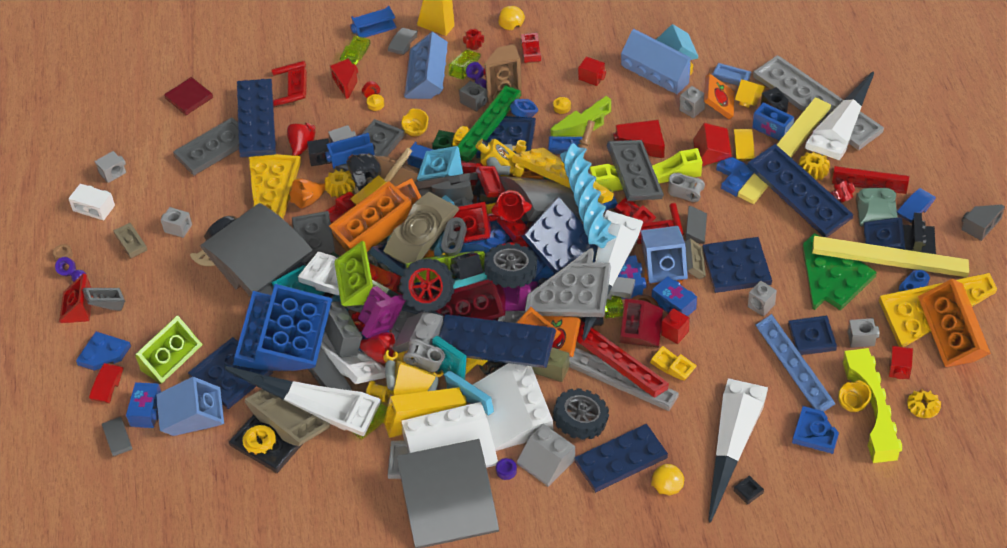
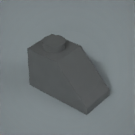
M1002 204L975 206L963 216L962 231L982 241L1002 219L1005 206Z

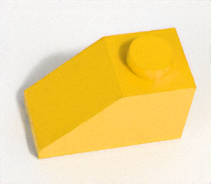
M741 79L735 100L740 101L739 105L748 108L750 105L755 106L766 86Z

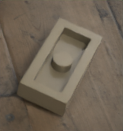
M131 223L113 230L116 238L130 258L147 251L145 243Z
M690 238L685 241L687 271L698 279H702L706 276L703 247Z

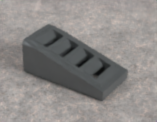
M83 288L82 290L89 305L121 311L124 306L125 300L120 288Z

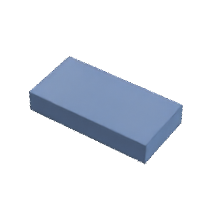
M718 63L712 75L720 81L739 86L741 79L749 81L751 72Z

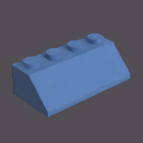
M635 29L631 31L621 52V66L675 94H678L689 84L691 57Z
M433 31L410 49L404 94L406 99H432L435 95L440 94L444 88L443 81L448 42Z

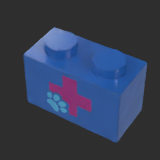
M762 103L754 112L752 128L780 141L794 124V116L766 103Z
M636 255L628 256L618 277L635 279L631 298L643 295V289H646L645 277H641L643 273L641 262L638 263Z
M669 276L652 289V297L658 302V306L667 313L674 308L689 316L697 308V296Z
M135 382L126 413L130 427L154 428L156 420H159L156 394L160 393L161 389L158 383Z

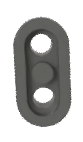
M452 218L446 225L441 247L448 256H455L462 249L467 226L461 218ZM451 245H455L454 249H449Z

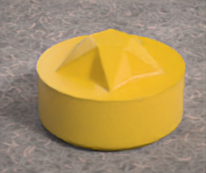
M374 94L367 98V107L372 111L381 110L385 105L384 98L381 95Z
M566 97L555 99L553 102L554 111L559 114L568 113L571 109V101Z

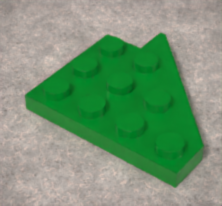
M814 233L803 243L802 247L812 309L816 310L824 301H827L841 311L876 277L877 272L857 260L812 254L814 236H819Z

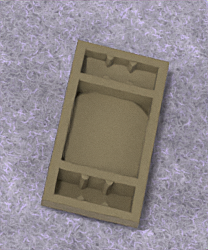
M431 192L426 193L413 204L406 220L393 230L384 249L385 254L405 265L406 263L421 260L446 228L448 221L458 212L459 208Z
M263 389L245 399L246 405L260 422L272 426L282 440L292 445L300 446L330 428V423Z

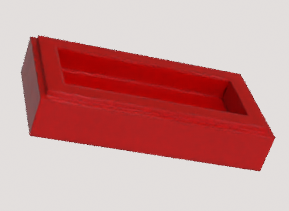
M495 166L477 167L476 172L487 197H499L501 193L505 192Z

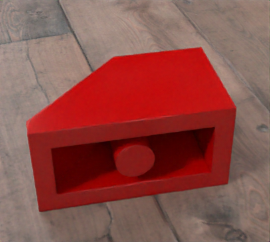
M349 58L330 65L332 79L346 99L350 97L358 82V68L355 64L351 63Z

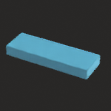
M452 371L444 374L447 389L460 387L462 395H465L467 402L470 404L481 402L485 414L488 416L494 412L492 399L489 395Z

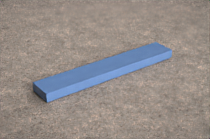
M771 314L757 323L755 326L812 407L824 412L835 405L834 400Z

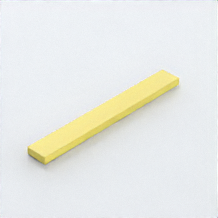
M815 97L777 146L788 156L792 157L831 109V104ZM754 173L738 192V197L755 204L768 185Z
M814 236L812 254L967 278L969 275L968 259Z

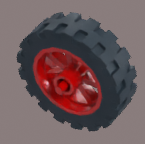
M431 258L421 259L411 263L404 270V275L400 280L402 282L400 290L403 291L404 295L402 296L404 300H407V304L410 307H414L417 311L430 312L444 307L451 300L455 281L452 278L451 270H448L447 265ZM426 271V280L419 274L420 272ZM431 271L437 275L433 280H430ZM416 277L421 281L420 285H414ZM440 280L441 288L435 286L434 282ZM415 288L422 289L420 295L416 293ZM431 289L440 291L438 296L434 298ZM426 291H428L431 300L423 299Z

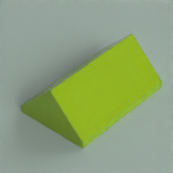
M361 241L334 261L342 306L364 305L373 287L366 245L364 241Z
M177 315L148 341L135 356L140 370L162 384L203 344Z

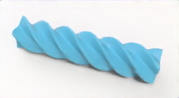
M573 143L560 156L569 178L571 190L574 193V199L578 206L589 244H595L600 248H604L607 242L616 238V236L608 232L611 221L603 217L606 206L598 202L601 191L593 187L596 177L588 173L591 162L583 158L587 149L579 148Z

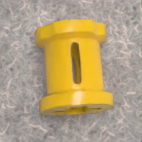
M375 381L369 382L366 394L387 403L391 395L387 385L382 386L376 384Z

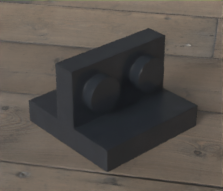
M914 213L912 224L903 225L906 250L936 254L935 226H925V221H922V213Z

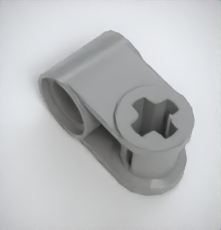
M673 173L669 177L668 193L673 197L690 202H698L701 197L700 192L704 190L705 183L699 178L686 176L681 173Z
M411 339L408 342L409 349L404 355L403 360L409 365L419 367L428 372H436L442 364L445 354L439 347H434L418 339Z

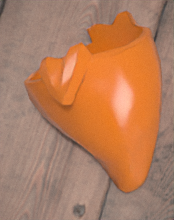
M304 178L295 179L292 182L291 192H289L290 203H294L301 209L309 207L322 196L325 191V183L319 184Z

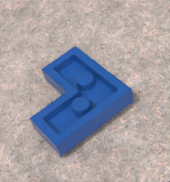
M734 157L721 160L717 164L716 169L728 176L721 184V189L736 197L754 172L747 167V164Z

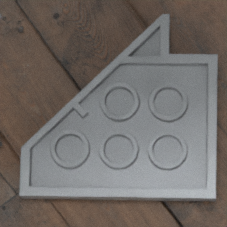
M593 248L588 249L529 293L525 312L532 307L541 316L604 317L611 264L593 262Z

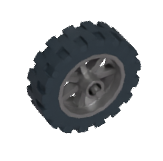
M505 243V245L499 244L495 248L492 247L490 252L487 251L484 273L489 281H493V284H499L504 288L507 286L516 288V286L523 287L526 283L530 284L532 279H535L537 257L534 256L532 250H528V247H521L520 244L511 245V243Z
M580 388L576 390L569 389L566 393L562 392L560 397L558 396L553 410V421H556L557 428H561V432L565 435L569 434L570 437H578L580 440H585L586 438L593 439L604 431L609 418V408L605 406L606 402L603 399L601 400L600 396L596 393L592 394V391H583Z

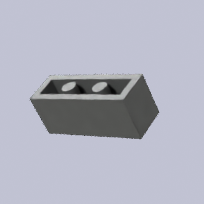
M331 302L325 333L339 357L357 356L362 336L345 306H342L341 302Z

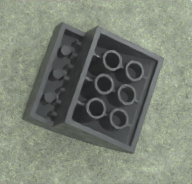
M500 176L505 191L509 189L518 191L524 196L525 201L532 205L531 210L522 216L521 220L523 222H534L552 201L559 197L583 223L571 188L549 179Z
M261 203L255 205L200 245L235 290L242 286L250 297L253 291H262L271 282L281 277L309 256L313 250L285 220Z
M480 439L397 456L415 548H425L499 532Z

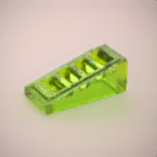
M465 50L449 64V75L463 80L467 76V66L472 62H478L481 54Z

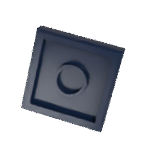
M902 217L864 222L865 244L906 250Z
M827 315L788 321L793 344L801 355L837 350V344Z

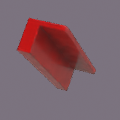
M834 166L832 184L846 180L847 184L853 183L854 187L889 188L895 193L907 194L910 176Z

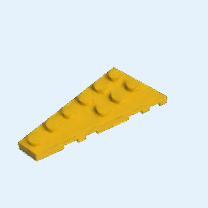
M542 147L513 155V163L523 164L526 169L571 188L562 159ZM594 182L593 187L601 191L598 202L603 204L612 201L614 193Z
M279 154L249 157L254 206L261 203L284 219L290 199L289 192H291L292 182L297 177L301 157Z
M990 273L956 280L964 285L972 307L997 291ZM942 283L879 297V303L899 347H906L931 332L918 296Z

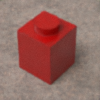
M586 56L578 67V80L598 86L600 81H603L606 77L605 63Z
M673 308L662 320L661 335L678 345L689 332L690 317Z
M892 346L889 377L910 379L913 348Z

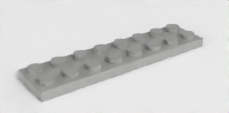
M778 55L753 72L755 79L770 89L777 87L789 99L791 104L803 112L815 97L831 104V109L819 122L820 124L843 101L839 96ZM860 111L849 144L860 150L882 134L884 127Z

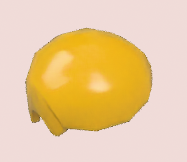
M507 6L501 10L498 23L504 29L514 30L517 25L519 27L522 26L525 15L519 7Z
M412 108L405 116L403 115L401 128L411 137L421 136L428 128L429 117L425 111Z
M861 380L846 382L838 392V401L841 407L849 412L862 411L871 399L869 386Z
M663 464L657 467L651 477V486H654L659 494L669 496L677 494L684 485L683 473L672 464Z

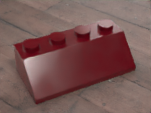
M488 279L456 288L451 296V300L444 307L435 310V312L442 314L444 318L445 315L486 320L505 316L506 303L504 288L499 284H493V281ZM429 296L423 298L426 300H431Z

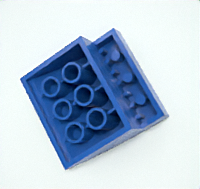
M278 284L274 285L272 295L253 291L233 365L271 371H293L314 368L317 363L332 298Z

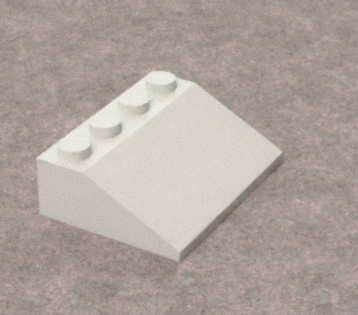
M508 363L473 384V386L489 395L492 399L494 412L489 416L486 414L495 451L526 443L529 437L543 424L553 430V419L532 366Z
M481 402L402 420L403 438L409 453L480 439L486 468L496 466L498 462L489 424Z

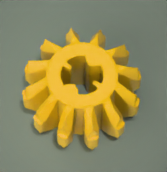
M812 151L811 154L806 152L804 156H801L798 165L815 180H823L829 173L830 161L827 159V156H822Z
M343 168L340 171L334 170V173L329 172L328 177H325V190L331 197L336 196L339 198L350 191L352 193L355 190L356 185L349 170L345 172Z

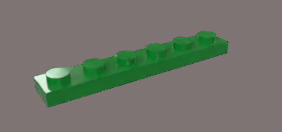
M505 85L458 144L461 160L468 163L478 152V149L475 147L478 141L481 139L486 141L511 110L510 104L515 99L521 97L520 90Z

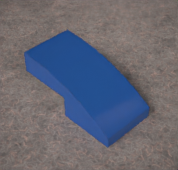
M919 188L900 207L897 215L912 223L914 213H925L936 197Z

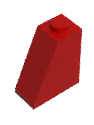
M659 120L616 125V132H613V141L642 140L648 156L665 157V144Z

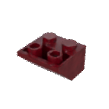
M625 298L620 343L659 348L663 309L646 301Z

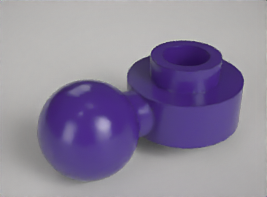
M478 62L470 63L466 68L467 76L475 80L474 83L487 89L486 80L482 78L484 67Z
M61 257L55 263L56 272L66 277L71 275L73 282L83 273L86 274L83 270H75V262L68 257ZM66 264L69 265L68 270L64 269V266Z

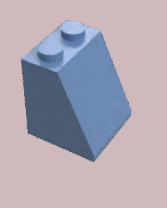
M679 226L641 230L642 250L649 283L661 282L667 276L673 280L688 279L686 247Z
M191 377L156 394L161 432L176 436L224 424L221 390L216 385L196 377Z

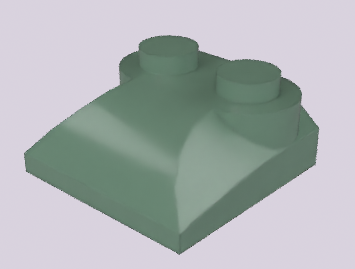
M865 188L856 193L859 225L864 226V222L898 218L895 202L896 193L889 188Z

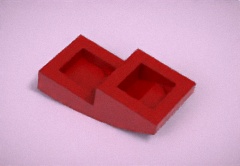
M538 33L521 34L524 63L541 61Z
M350 191L337 198L336 205L326 210L329 211L331 224L340 218L343 213L356 206L351 200L354 194Z
M626 196L613 209L618 214H621L622 210L627 209L630 217L641 220L643 223L653 222L657 218L644 205L639 207L633 201H628Z
M104 363L95 379L89 399L110 404L114 388L119 386L124 368Z

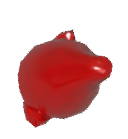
M305 123V125H288L287 137L292 149V156H300L308 149L307 141L315 139V125H310L309 123Z
M509 189L500 194L491 211L503 220L514 222L521 219L527 211L531 210L532 205L526 202L524 196L518 191Z
M383 332L368 339H362L359 348L374 361L385 364L386 362L383 358L385 352L389 350L388 355L390 357H393L395 352L393 351L395 336L392 332Z

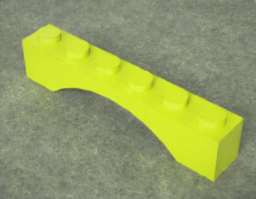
M698 148L679 151L674 156L652 165L660 184L669 182V177L673 173L700 177L702 174V159ZM603 164L590 167V174L596 177L595 182L612 192L623 190L613 165Z
M869 348L845 351L843 366L847 379L851 382L861 380L871 390L870 403L874 410L875 427L870 433L868 449L872 462L898 460L899 452L902 451V443L896 436L897 428L895 422L891 420L890 405H886L885 389L880 386L881 377L880 373L875 370V357L871 356Z

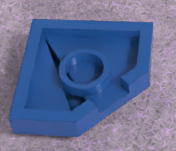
M96 331L77 358V365L95 371L101 369L104 363H118L123 360L130 349V342Z
M803 406L792 443L833 454L839 432L835 427L831 426L827 420L828 417L823 411Z

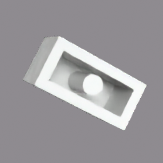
M79 184L69 197L73 211L103 221L115 206L111 193L83 184Z

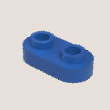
M515 99L510 104L511 112L516 117H533L538 112L537 106L529 99Z
M923 270L913 271L900 284L898 292L928 286L929 274Z

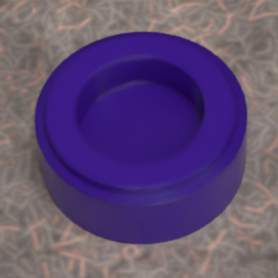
M504 458L497 462L496 474L499 478L509 480L515 477L517 465L512 459Z

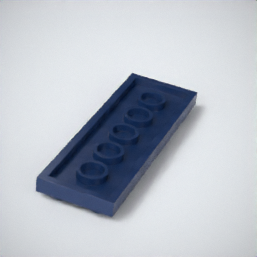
M272 78L237 81L240 157L276 155Z
M776 144L748 162L747 167L823 237L827 238L853 218V213Z
M445 315L439 337L465 354L467 358L547 368L556 330L553 327Z

